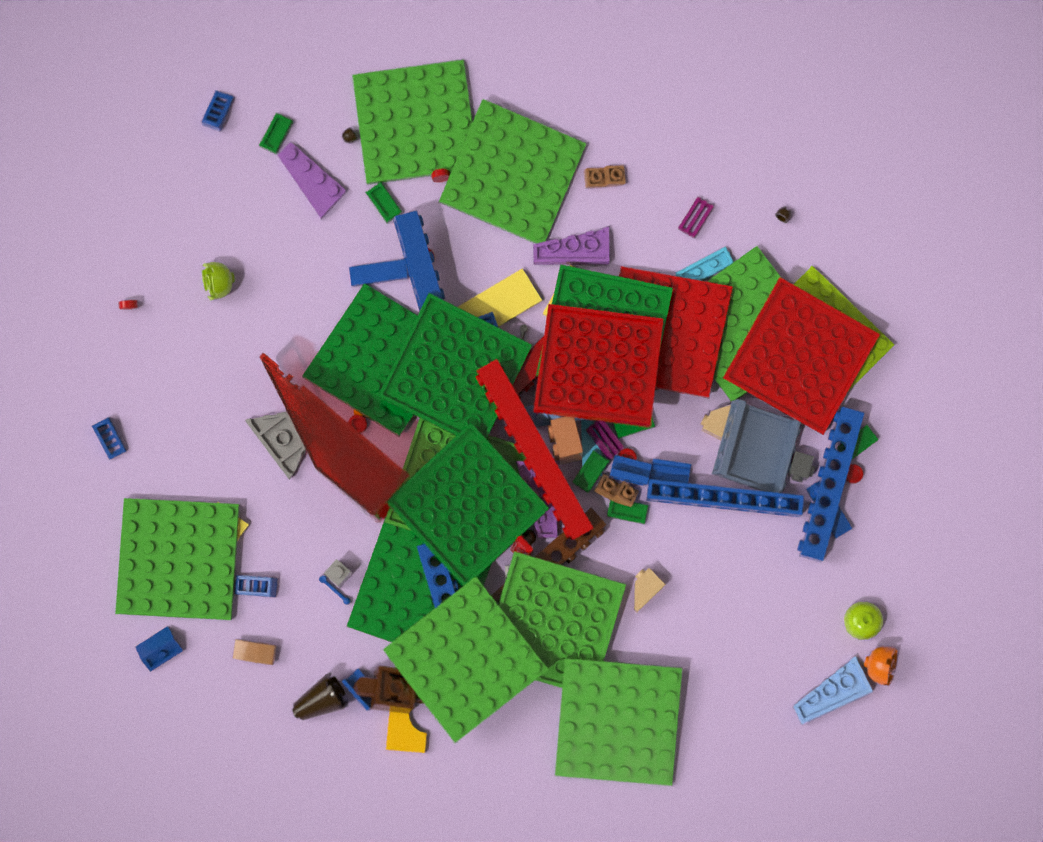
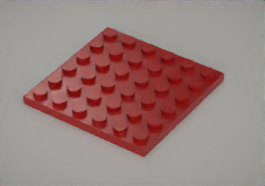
M621 266L619 277L673 288L659 352L655 388L709 399L733 286Z
M779 277L726 370L723 379L824 435L880 334Z
M548 304L533 412L650 427L663 318Z

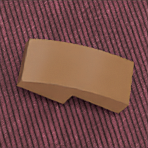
M624 166L584 169L585 188H603L626 184Z
M605 474L601 476L594 490L609 500L629 507L633 505L639 493L637 489L625 481L619 484Z
M235 639L233 659L274 665L276 645Z

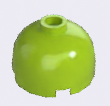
M204 263L202 265L205 267L202 270V281L205 291L209 289L210 295L207 297L210 300H216L227 296L232 289V283H235L234 273L230 272L229 268L223 263Z
M859 601L851 605L846 610L844 616L846 630L853 638L858 640H869L875 637L883 626V615L880 609L875 604L867 601Z

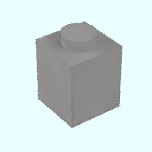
M337 559L324 572L339 588L353 574Z

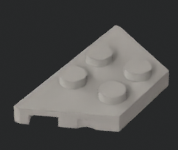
M287 412L246 419L245 421L290 480L306 451L305 448L309 445V441Z

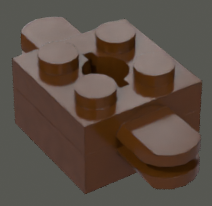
M378 666L374 671V678L362 676L354 685V691L357 695L372 697L371 709L409 714L414 709V703L424 704L397 668Z

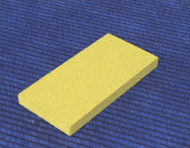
M520 269L461 304L458 308L476 317L493 312L497 325L500 327L542 302V299L524 270Z

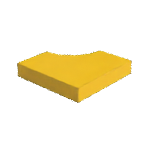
M389 711L386 750L425 753L427 733L418 731L412 725L409 714Z

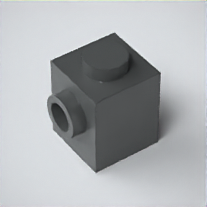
M795 451L787 476L792 477L791 480L801 483L803 480L806 481L808 477H812L815 466L812 465L814 456Z

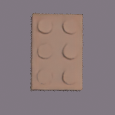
M565 416L551 420V425L548 426V436L550 443L554 442L552 447L554 460L559 461V465L582 460L583 450L575 418Z

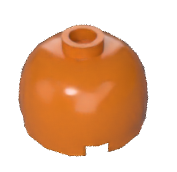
M880 646L875 648L870 656H866L864 667L867 668L868 675L874 682L886 686L891 685L894 677L891 674L893 669H896L898 652L896 648Z

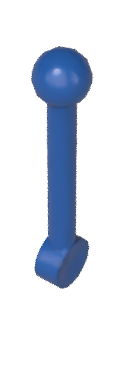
M324 575L319 577L320 583H325L343 600L345 605L351 603V599L341 594L327 581Z

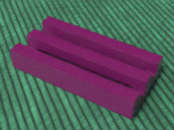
M697 197L679 225L678 230L694 239L714 206ZM698 203L701 204L700 208L696 212L688 227L686 229L683 228L688 219L690 218L691 214L693 213L694 209L698 205ZM704 207L708 208L694 232H690Z
M596 420L586 429L608 460L612 459L614 455L624 448L605 421ZM593 428L596 429V431H597V432L599 433V435L601 436V439H602V440L608 445V447L611 449V451H612L611 453H610V451L607 449V447L604 445V443L601 441V439L598 437V435L595 433V431L593 430Z

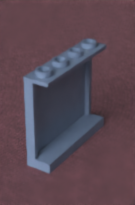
M740 399L732 400L712 474L760 491L782 493L786 486V475L791 468V456L796 450L795 442L801 431V422L753 407Z

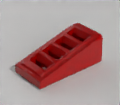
M522 536L515 540L510 549L512 553L515 551L528 556L533 554V547Z

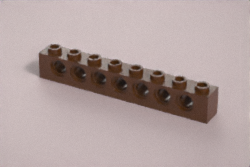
M591 507L585 512L593 526L590 535H581L574 539L577 545L575 548L570 549L565 544L568 539L562 532L535 558L563 565L565 562L569 564L577 557L575 553L580 549L584 551L592 544L590 542L592 538L596 536L598 539L606 532L604 528L607 524ZM555 551L562 554V559L558 562L553 561L551 558V554ZM504 584L491 595L496 603L500 600Z

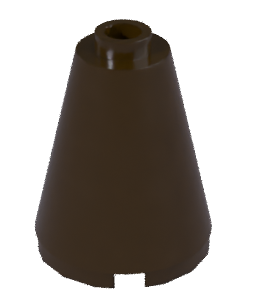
M332 673L325 674L293 703L294 708H292V712L297 719L306 720L348 707V700L344 701L343 698L346 693L335 676L330 677Z

